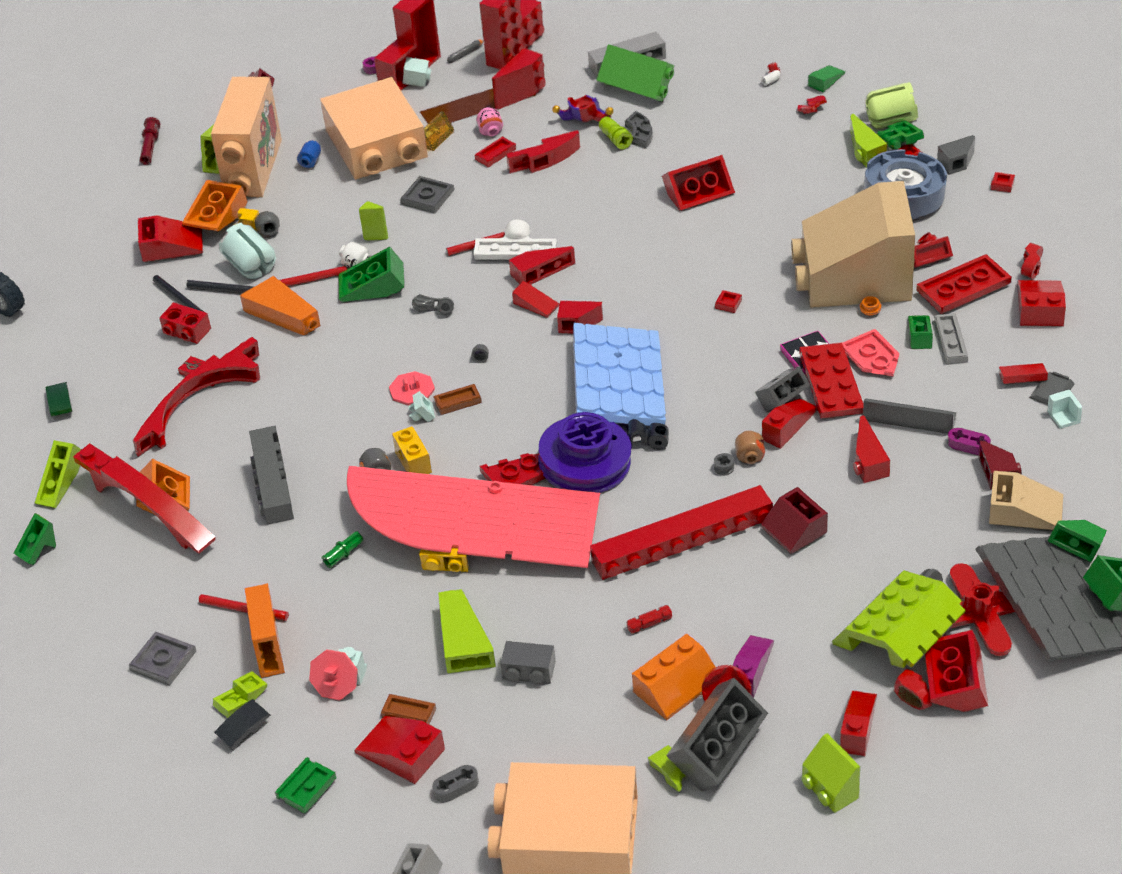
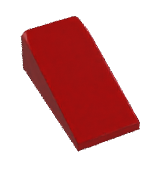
M524 281L512 292L513 304L547 318L559 306L558 302Z

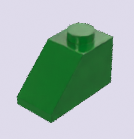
M1087 520L1057 521L1047 541L1092 562L1107 530Z

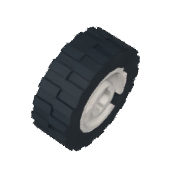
M0 272V314L11 317L25 305V298L15 282Z

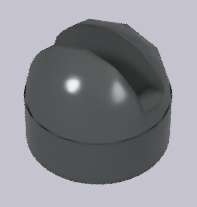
M477 344L472 349V359L478 363L487 361L489 356L487 346Z

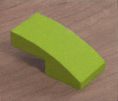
M251 671L233 680L232 689L213 698V706L228 718L251 699L256 700L267 688V683Z

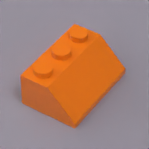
M686 633L632 673L633 693L664 719L668 720L702 695V682L705 675L715 668V665L705 648Z

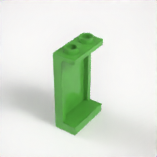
M608 44L596 81L663 102L668 94L669 82L674 75V65Z

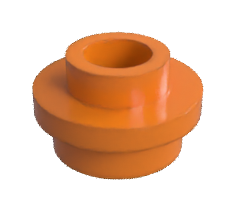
M865 297L860 303V311L868 316L876 315L881 311V303L876 297Z

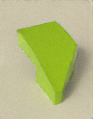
M667 745L649 756L648 761L651 767L664 775L668 785L680 791L682 790V778L686 775L666 756L672 748Z

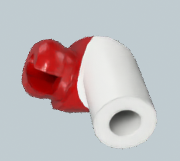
M776 62L768 64V74L761 78L764 86L780 78V67H778Z

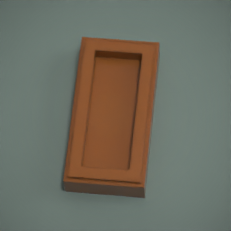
M475 384L433 396L440 415L482 403Z
M389 694L381 710V717L390 716L422 720L430 724L436 711V703Z

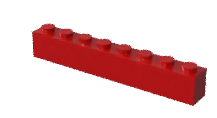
M758 485L590 545L591 561L602 580L614 577L760 524L772 509L773 502L762 486Z

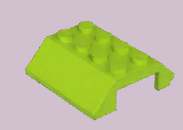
M903 570L832 640V644L853 651L863 641L887 649L891 665L904 668L907 664L909 667H913L924 655L923 653H926L938 641V638H941L952 626V623H955L965 613V609L960 605L962 600L944 582Z

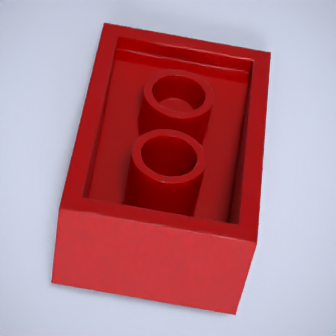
M523 48L492 77L495 109L499 110L536 95L544 88L546 79L544 75L543 54Z
M1018 280L1020 326H1064L1066 301L1061 281Z
M384 716L354 751L365 759L416 784L443 753L445 746L442 731L422 720Z

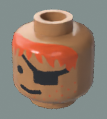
M748 430L736 437L735 451L738 460L742 463L754 464L763 459L765 446L763 437L759 433Z

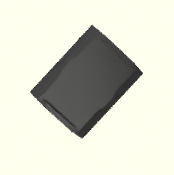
M1049 372L1048 380L1040 381L1029 398L1048 405L1049 395L1071 390L1075 384L1068 376L1057 372Z

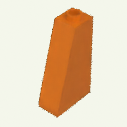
M275 276L268 278L240 295L244 312L305 336L321 326L318 310Z
M267 583L245 588L252 642L260 676L263 678L285 673L269 585Z

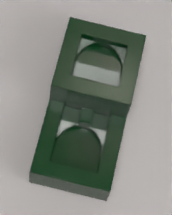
M67 382L45 387L51 417L73 412Z

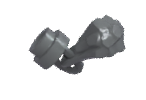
M419 294L412 300L413 308L418 312L435 309L446 315L450 314L454 309V302L449 297L433 298Z

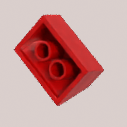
M723 155L669 171L662 175L667 194L679 211L735 193Z
M973 630L938 638V641L925 653L931 702L962 712L987 707L988 699L981 649Z

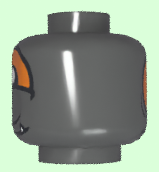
M369 448L359 458L360 467L391 470V463L385 451L380 448Z

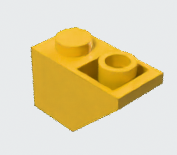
M452 548L451 553L421 549L419 554L422 570L453 572L469 571L467 555L458 554V548Z

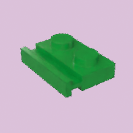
M306 757L275 791L276 798L283 799L286 804L305 814L336 780V773L316 761H310V758Z

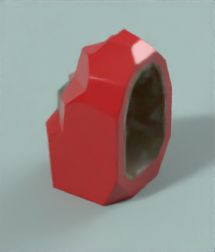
M905 669L896 679L894 692L903 702L913 708L923 710L932 706L930 691L927 683L922 680V676L911 669Z

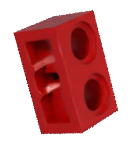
M174 302L159 317L164 334L198 344L211 330L208 313Z

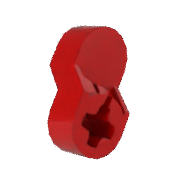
M1029 243L1025 247L1021 275L1034 279L1039 274L1040 260L1043 254L1042 246Z

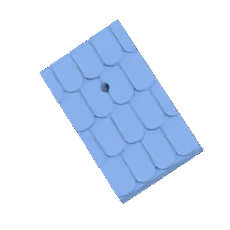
M574 323L573 349L576 413H596L603 416L609 422L628 424L630 420L637 419L646 426H650L651 423L665 425L666 411L659 332L656 330L647 331L645 329H626L624 327H605L603 325Z

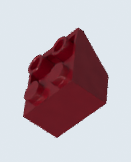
M796 487L778 498L762 522L761 528L792 554L827 533L828 513L799 487Z

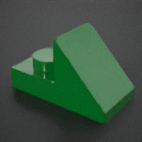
M34 513L13 553L32 565L35 564L44 545L56 548L53 524L37 513Z

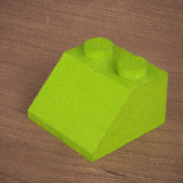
M828 733L824 734L802 763L801 779L807 789L814 791L822 805L828 806L836 813L859 799L860 766Z

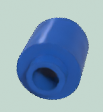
M309 140L303 144L297 155V161L302 167L312 168L321 154L319 143Z

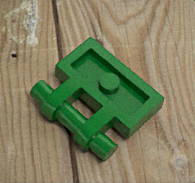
M906 120L889 125L887 130L876 133L887 143L889 148L896 150L900 149L902 142L911 145L917 143L918 140L924 139L923 130Z

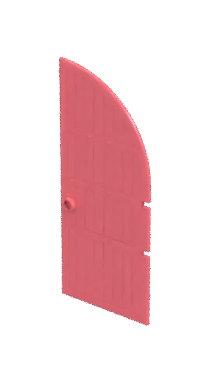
M348 467L347 490L355 510L373 529L398 543L429 551L451 553L452 548H458L457 553L464 555L505 559V555L510 554L512 555V560L588 568L591 553L590 545H592L600 493L367 467Z

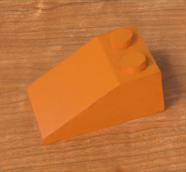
M206 180L183 219L182 225L220 231L237 219L239 209L245 208L247 204L242 186Z

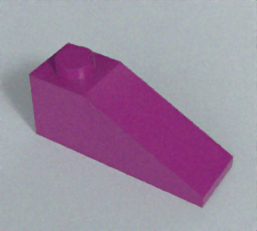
M750 635L736 655L732 666L740 668L748 675L751 682V696L754 698L774 645V640Z

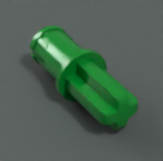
M355 531L344 541L336 542V546L321 557L323 563L328 568H332L344 557H349L350 551L362 543L364 540L363 536L358 531Z

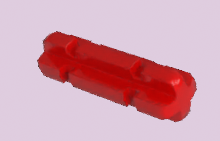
M664 605L659 607L658 611L654 609L639 615L638 619L634 617L627 620V629L633 634L640 631L641 627L645 629L660 623L661 619L665 621L672 618L670 607Z

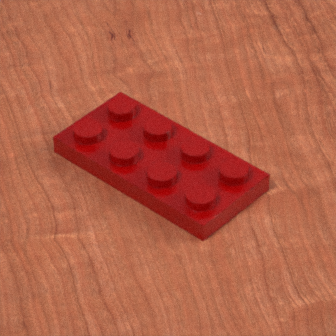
M985 254L918 283L916 291L940 314H943L1011 284L1012 277Z
M833 343L800 347L799 355L810 383L820 418L863 414V401L843 344Z

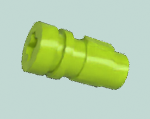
M604 117L600 120V130L617 148L626 149L631 145L633 136L628 130L610 117Z

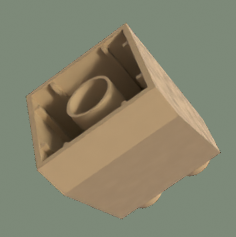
M904 181L877 183L802 221V238L791 239V254L793 264L803 263L802 266H795L797 291H808L810 308L860 304L868 296L876 297L880 303L912 301L915 231Z

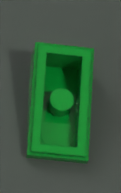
M828 65L808 75V86L825 92L845 74V71Z
M908 316L911 349H931L933 333L930 316Z

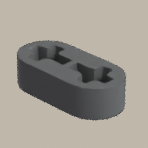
M463 765L438 777L432 785L435 799L439 802H449L473 790L479 783L478 772L474 766Z

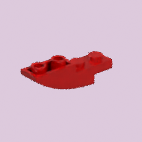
M576 130L541 139V145L506 153L508 171L511 174L529 169L531 173L560 163L580 149L579 131Z

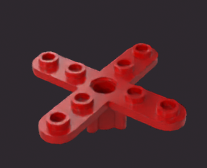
M967 564L954 565L950 569V579L962 600L960 605L965 609V613L955 623H952L950 628L974 623L987 650L991 654L996 656L1008 654L1012 648V641L999 616L1013 613L1015 610L1004 593L999 592V586H991L980 582L972 567Z

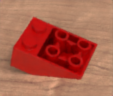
M159 215L138 218V245L143 262L203 253L202 229L184 226L180 220Z

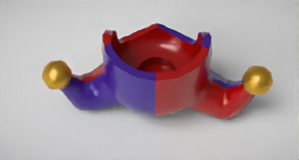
M589 95L575 100L573 97H568L569 108L561 110L558 105L552 108L553 113H557L564 121L576 119L581 122L590 120L600 122L604 117L611 118V115L614 113L612 107L606 108V112L600 109L597 98Z

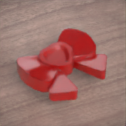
M819 95L806 99L808 105H798V112H818L817 108L827 103L826 97Z

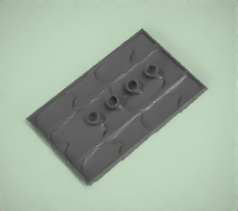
M1049 536L1042 538L1032 537L1019 541L1010 540L1003 543H988L980 545L975 549L1047 661L1122 649V618L1115 611L1106 609L1102 605L1101 599L1089 589V585L1083 579L1087 568L1082 560H1079L1075 554L1048 542Z

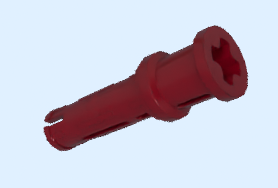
M148 117L144 120L145 128L142 130L143 143L139 161L144 165L152 162L154 143L159 137L158 130L161 127V122L155 117Z

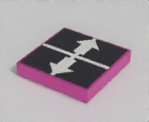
M815 331L780 344V350L794 368L800 366L805 375L806 373L799 355L800 347L829 343L819 331Z

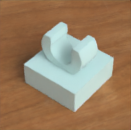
M420 391L412 395L414 403L408 407L412 412L409 416L414 421H418L422 417L427 422L434 419L433 403Z

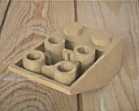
M994 471L989 524L1053 530L1057 521H1062V493L1019 473Z

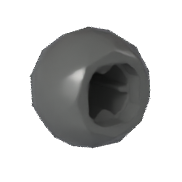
M264 211L256 217L255 228L261 235L271 236L279 230L280 220L273 212Z

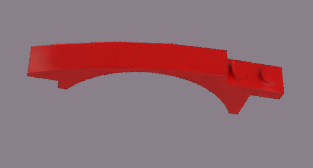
M250 337L220 359L212 355L189 373L162 399L133 439L136 455L139 457L155 445L160 449L166 446L165 431L171 414L183 400L193 393L218 383L232 381L258 382L260 380L259 365L253 361V359L259 356L258 341Z
M90 443L73 456L75 463L90 472L97 491L101 493L105 487L112 486L131 494L163 522L184 549L190 547L197 553H201L216 540L215 536L177 501L118 456L112 458Z

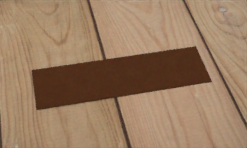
M493 88L419 112L431 129L479 114L484 108L495 109Z

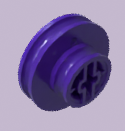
M574 413L550 425L543 432L539 440V468L542 470L545 479L559 489L601 493L620 484L629 473L631 466V442L627 433L616 423L609 422L603 416L596 413Z

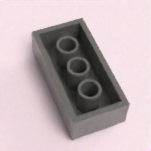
M735 678L725 681L716 686L666 756L701 792L720 784L764 721L768 712Z

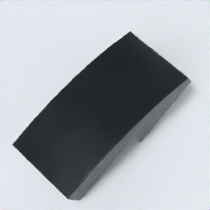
M251 699L229 716L214 733L234 750L250 731L255 733L270 717V714L254 699Z

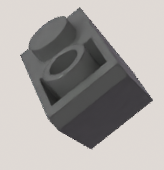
M971 135L938 146L937 160L945 167L948 175L967 169L974 154L975 136Z

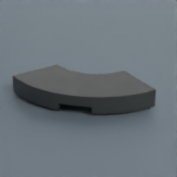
M635 111L625 120V127L632 131L633 144L647 148L653 138V129L649 119Z

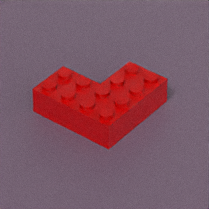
M401 0L392 7L397 39L374 57L377 81L392 77L402 91L409 85L403 84L406 57L429 60L428 68L441 57L434 0Z
M482 0L479 3L486 66L501 70L523 48L528 49L544 33L543 10L540 1Z

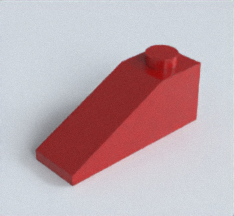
M573 246L526 251L509 259L510 275L519 284L524 281L530 285L576 264Z
M799 398L775 407L762 420L763 440L781 449L818 411L817 406Z
M863 415L860 416L856 462H853L855 474L860 475L862 481L867 483L890 476V459L866 417Z
M854 690L851 692L840 733V746L848 754L866 756L877 694Z

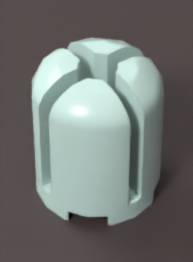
M238 223L230 227L223 242H219L220 253L247 279L254 280L262 277V272L265 274L269 273L276 262L274 248L250 225Z

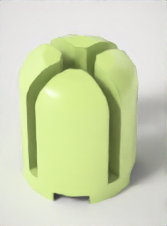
M910 82L874 90L867 94L865 99L866 112L869 122L874 128L883 129L900 121L906 120L911 122L919 118L917 104H915L912 94L914 91Z

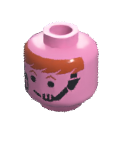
M484 108L476 117L480 133L484 136H495L503 129L500 113L496 109Z

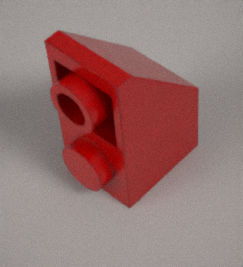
M560 300L557 314L558 333L573 334L574 323L596 325L603 321L602 302Z

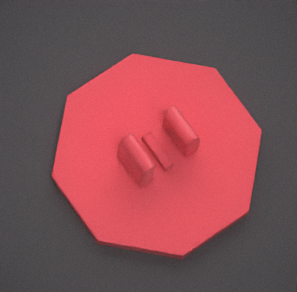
M414 371L398 375L389 386V390L394 401L409 406L414 403L412 395L420 391L425 397L429 398L434 392L435 387L431 376Z
M326 649L310 662L309 681L321 697L341 700L356 689L358 669L345 652Z

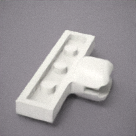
M514 219L506 225L503 238H476L474 259L509 260L526 251L557 248V239L529 238L530 227L528 223L520 219Z

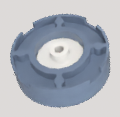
M891 150L876 155L867 163L863 190L881 182L904 181L912 219L933 213L942 205L945 197L947 172L945 167L934 157L919 152L918 156L906 155L905 150Z

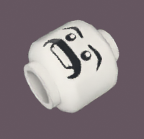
M349 242L346 246L343 245L339 251L341 264L347 268H351L371 257L368 249L356 242Z

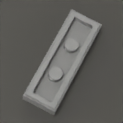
M956 313L934 315V323L946 364L968 362V354Z

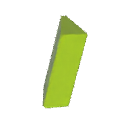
M366 201L359 208L363 239L387 240L388 232L384 207Z

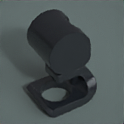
M637 419L629 421L627 435L631 442V449L633 447V436L637 433L641 437V442L647 440L653 449L662 450L668 446L669 429L666 425L651 423L650 428L646 429V426Z

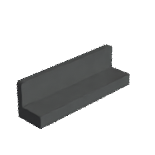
M865 398L863 402V415L870 422L948 434L954 428L957 412Z

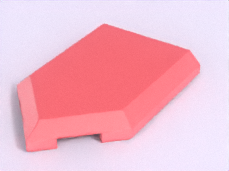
M876 329L842 343L846 355L862 372L894 376L899 352Z

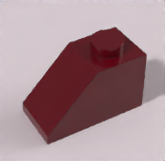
M980 441L978 458L990 490H992L994 471L1014 472L1022 475L1021 465L1019 462L1016 463L1013 453L986 441Z

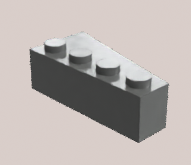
M276 425L250 430L249 434L254 455L250 456L252 469H256L253 472L255 485L259 484V487H255L258 501L262 500L261 503H258L260 515L266 517L267 525L292 520L294 515Z

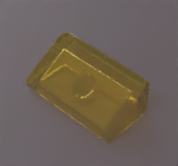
M440 112L424 127L426 147L430 151L436 150L454 132V128L444 112Z

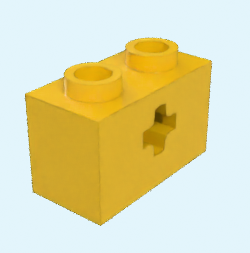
M413 426L392 433L395 453L406 472L432 473L429 453Z

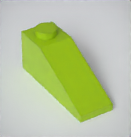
M854 113L851 114L850 133L856 159L867 167V163L873 157L887 152V143Z
M53 441L34 502L36 505L57 508L80 468V465L75 463L73 456L81 449L75 444Z

